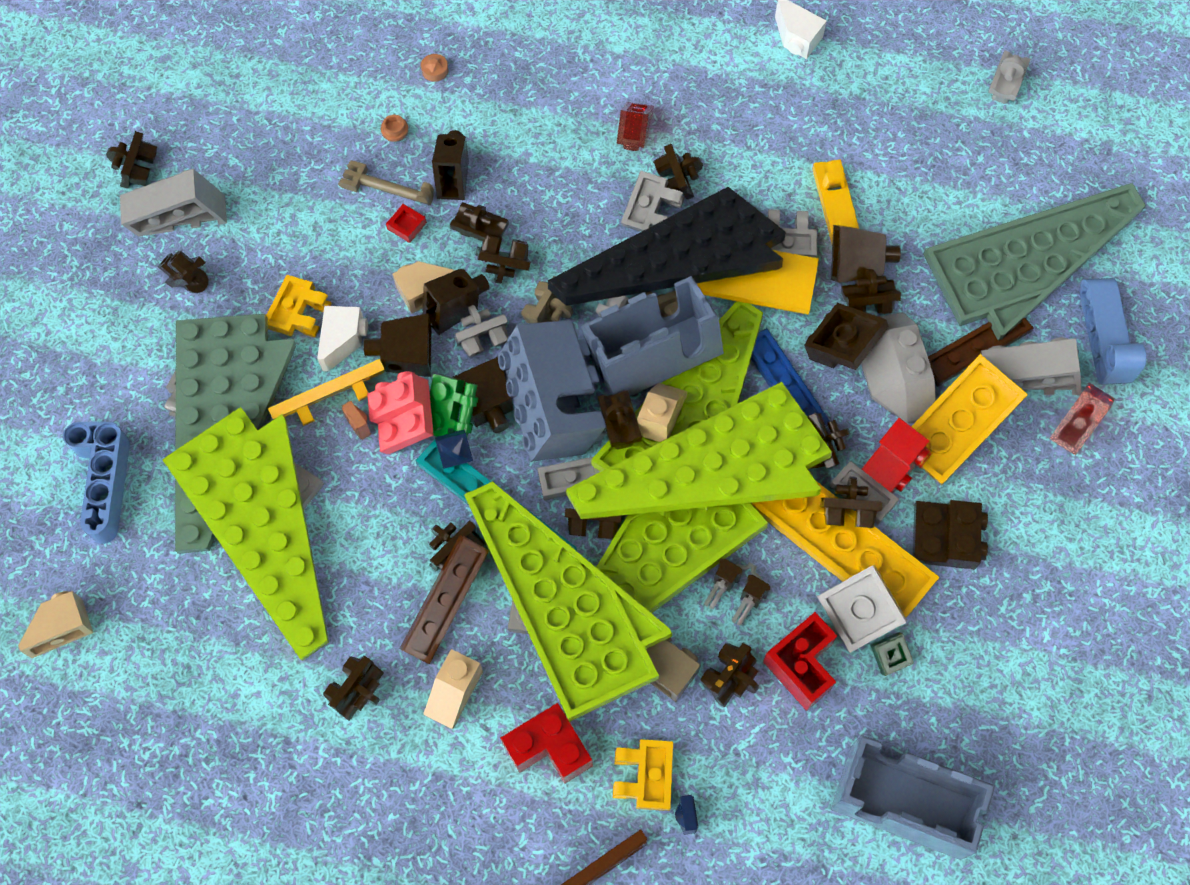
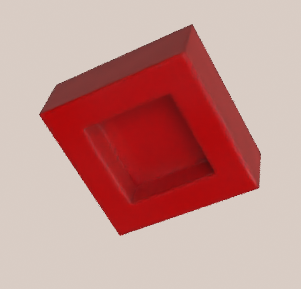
M402 204L387 221L386 227L390 232L411 243L426 225L427 221L425 216Z

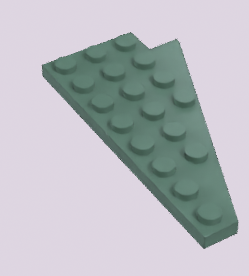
M1130 183L926 248L923 255L959 326L987 318L988 322H991V328L999 341L1138 216L1146 205L1134 184Z
M266 314L176 320L175 450L240 407L257 430L262 428L269 412L268 408L273 403L296 348L294 339L268 341V318ZM175 479V551L178 554L210 551L216 537Z

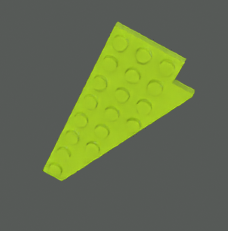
M736 301L719 319L724 354L661 383L687 391V396L670 437L739 403L762 323V311L749 303ZM642 403L641 406L634 412V413H635V416H636V419H637V417H638V415H639V412H640V410H641V408H642L643 403ZM642 437V441L633 443L632 447L618 450L615 447L611 448L608 441L591 459V465L601 472L659 442ZM702 507L706 511L709 509V507ZM661 511L658 513L662 516H665L669 511Z
M780 382L567 488L566 494L581 519L814 497L820 494L821 488L808 469L831 458L832 451L783 382Z
M240 407L162 460L300 660L303 661L329 643L288 424L285 417L281 414L257 430Z
M493 481L464 494L569 722L659 679V674L646 649L672 637L669 627Z
M751 503L712 506L707 511L703 508L671 510L665 516L658 512L630 514L625 518L596 568L649 612L653 613L717 566L720 559H726L768 528V522Z

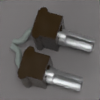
M720 559L718 570L714 576V588L704 604L706 607L710 604L709 608L714 609L725 591L730 592L734 584L740 582L742 570L751 568L752 575H748L740 598L742 603L732 618V621L735 623L746 606L737 622V625L740 626L753 607L757 608L762 599L767 598L770 586L756 573V566L749 562L744 566L734 564L727 559Z

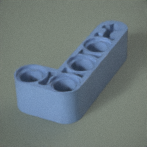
M1115 278L1083 279L1080 284V298L1098 383L1101 385L1132 383L1146 365V350L1141 343H1130L1117 281Z
M74 422L65 428L63 440L77 456L90 458L80 526L96 543H109L116 537L119 528L130 440L121 428L113 422ZM86 437L83 442L77 444L81 438ZM116 437L112 443L107 444L111 438ZM112 465L110 470L103 472L107 466ZM109 493L106 499L99 501L103 494Z

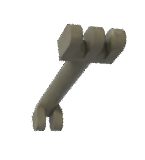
M353 160L349 161L348 169L343 173L344 178H341L338 183L341 188L357 192L360 185H364L429 206L434 196V189L430 183L423 182L421 191L367 175V165Z

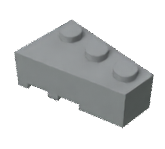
M194 168L120 195L121 225L138 237L174 231V226L191 224L193 229L201 227V222L217 220L218 225L227 223L225 195Z
M1059 337L1050 342L1036 343L1029 341L1021 343L1019 346L1005 347L998 345L988 350H981L983 357L1025 392L1026 390H1044V395H1054V390H1072V395H1081V376L1076 338Z

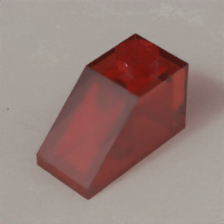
M627 102L620 112L616 144H621L623 149L639 151V147L644 148L648 139L654 106Z
M1089 382L1049 439L1076 456L1112 407L1115 398Z

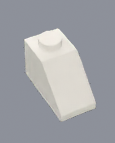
M778 0L775 19L783 46L792 54L800 55L807 59L823 38L827 20L789 0Z
M324 307L317 357L322 371H330L361 347L362 336H367L368 320L363 318L360 307Z

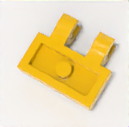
M286 275L266 314L268 329L288 336H292L296 329L305 335L315 338L320 329L319 326L314 325L316 319L302 314L307 305L317 311L324 312V307L331 306L332 303L326 301L327 294L314 291L315 286L313 282Z
M640 739L639 749L617 747L614 764L638 765L637 783L614 781L612 798L636 799V809L670 811L673 742Z

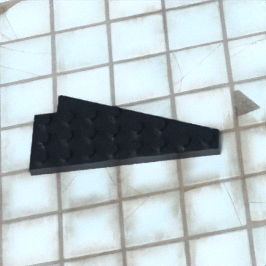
M726 187L549 279L548 290L563 304L569 306L673 288L675 283L692 276L696 283L777 270L782 268L783 258L771 248L785 241L786 231L730 187Z

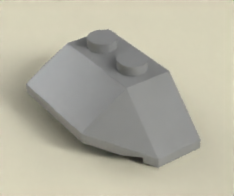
M903 312L879 316L887 319L889 327L861 363L870 396L874 401L907 424L915 423L936 401L934 375L918 325Z

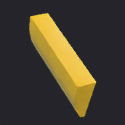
M773 250L783 258L782 268L696 284L706 296L809 315L819 258Z

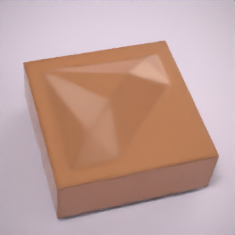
M352 401L342 405L345 418L359 439L363 440L370 436L367 415L356 407Z

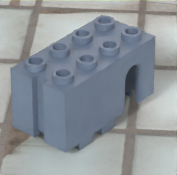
M692 276L674 284L678 309L671 316H661L655 293L646 296L645 292L628 299V305L618 308L616 304L601 311V317L581 325L591 354V361L600 377H603L610 395L628 390L629 396H632L724 354L718 316Z
M571 320L516 325L507 343L498 355L499 367L501 370H504L507 380L506 390L514 403V417L516 422L520 424L523 433V447L525 451H528L531 462L584 455L594 442H601L607 434L601 410L576 413L574 409L575 407H580L577 395L594 393L593 384H597L600 381L595 366L586 365L584 357L587 358L591 354L586 339L578 340Z
M861 735L850 747L832 803V811L959 860L977 853L984 825L977 823V819L988 812L995 785L911 753H905L900 759L884 756L878 753L883 744L864 735Z

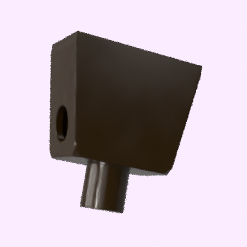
M457 130L437 136L432 158L437 199L465 200L469 166L467 140ZM455 166L453 177L447 174V170Z
M833 225L832 281L843 283L865 278V271L867 269H874L876 276H883L885 263H899L901 257L900 246L886 245V234Z
M458 269L424 283L422 314H429L432 328L438 336L461 322L462 318L469 316V306L474 305L478 310L479 295L490 289L486 277L480 274L471 278L464 269Z
M429 314L384 321L381 323V338L364 339V355L380 356L385 372L401 373L409 371L418 376L431 377L432 325Z
M498 357L453 376V378L465 380L463 393L466 382L478 385L476 396L478 397L477 407H473L471 422L475 427L488 422L493 433H500L509 427V422L504 414L514 409L512 398L506 390L507 381L504 371L499 367Z

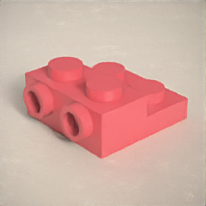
M413 372L399 373L397 375L398 380L392 383H377L375 390L367 394L369 421L378 424L379 446L382 453L391 454L434 435L429 381Z

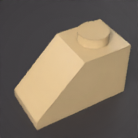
M417 261L411 265L402 266L392 275L398 292L412 314L423 308L424 283L456 270Z
M658 383L647 393L637 417L642 437L657 442L670 437L687 396V391Z
M63 591L54 594L51 600L41 603L18 645L19 650L30 658H34L92 634L93 630L83 599L73 591Z
M451 649L435 678L424 716L453 730L483 673L481 664Z

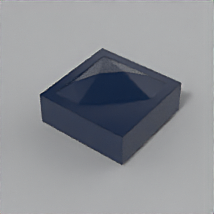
M465 429L435 437L443 469L473 461Z
M692 795L680 796L679 805L675 811L676 821L683 830L684 835L695 834L698 830L694 796L692 797Z

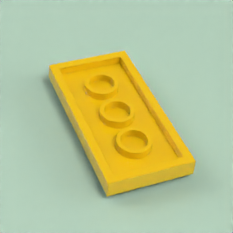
M980 354L911 426L927 438L932 445L929 449L932 455L922 469L942 486L1028 394Z

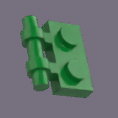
M433 374L430 389L433 436L438 437L464 429L467 437L468 434L472 433L473 424L470 422L473 407H477L478 397L476 396L477 384L466 382L463 393L465 380L442 374ZM460 404H462V405H461V410H460L459 419H457V418H458V413H459V407H460Z

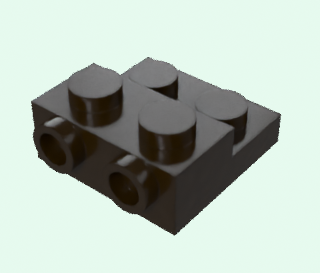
M836 303L832 310L825 315L814 333L808 337L804 346L809 359L833 369L837 364L856 370L889 326L887 319Z
M950 500L948 504L916 501L914 504L913 557L922 564L975 570L980 565L981 560H986L988 552L987 542L981 541V532L986 530L988 524V513L982 512V503Z

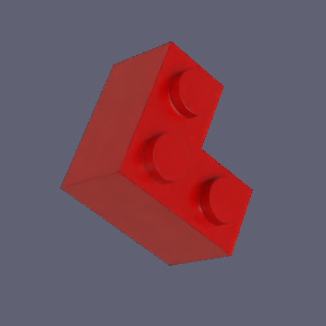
M898 418L879 441L880 447L863 466L862 470L892 494L896 490L902 492L912 480L909 474L917 465L919 468H922L931 457L932 453L929 449L932 445L927 438L901 418Z
M816 612L771 648L763 660V663L806 711L831 691L836 683L816 659L833 645L837 635Z
M558 703L500 737L504 748L519 773L546 756L551 760L564 784L593 767L592 758Z

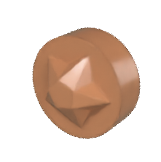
M430 54L424 57L421 61V71L424 78L433 82L444 79L449 71L446 58L440 54Z

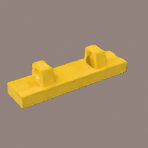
M841 159L813 163L812 167L831 244L833 242V225L859 229ZM840 188L837 190L828 191V189Z
M380 359L375 360L269 407L268 410L273 420L281 414L286 417L297 412L303 426L314 422V418L308 408L309 406L349 388H353L358 401L368 398V391L364 382L385 373V369Z

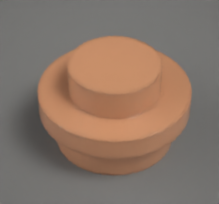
M389 115L381 124V134L388 141H400L408 134V124L399 115Z

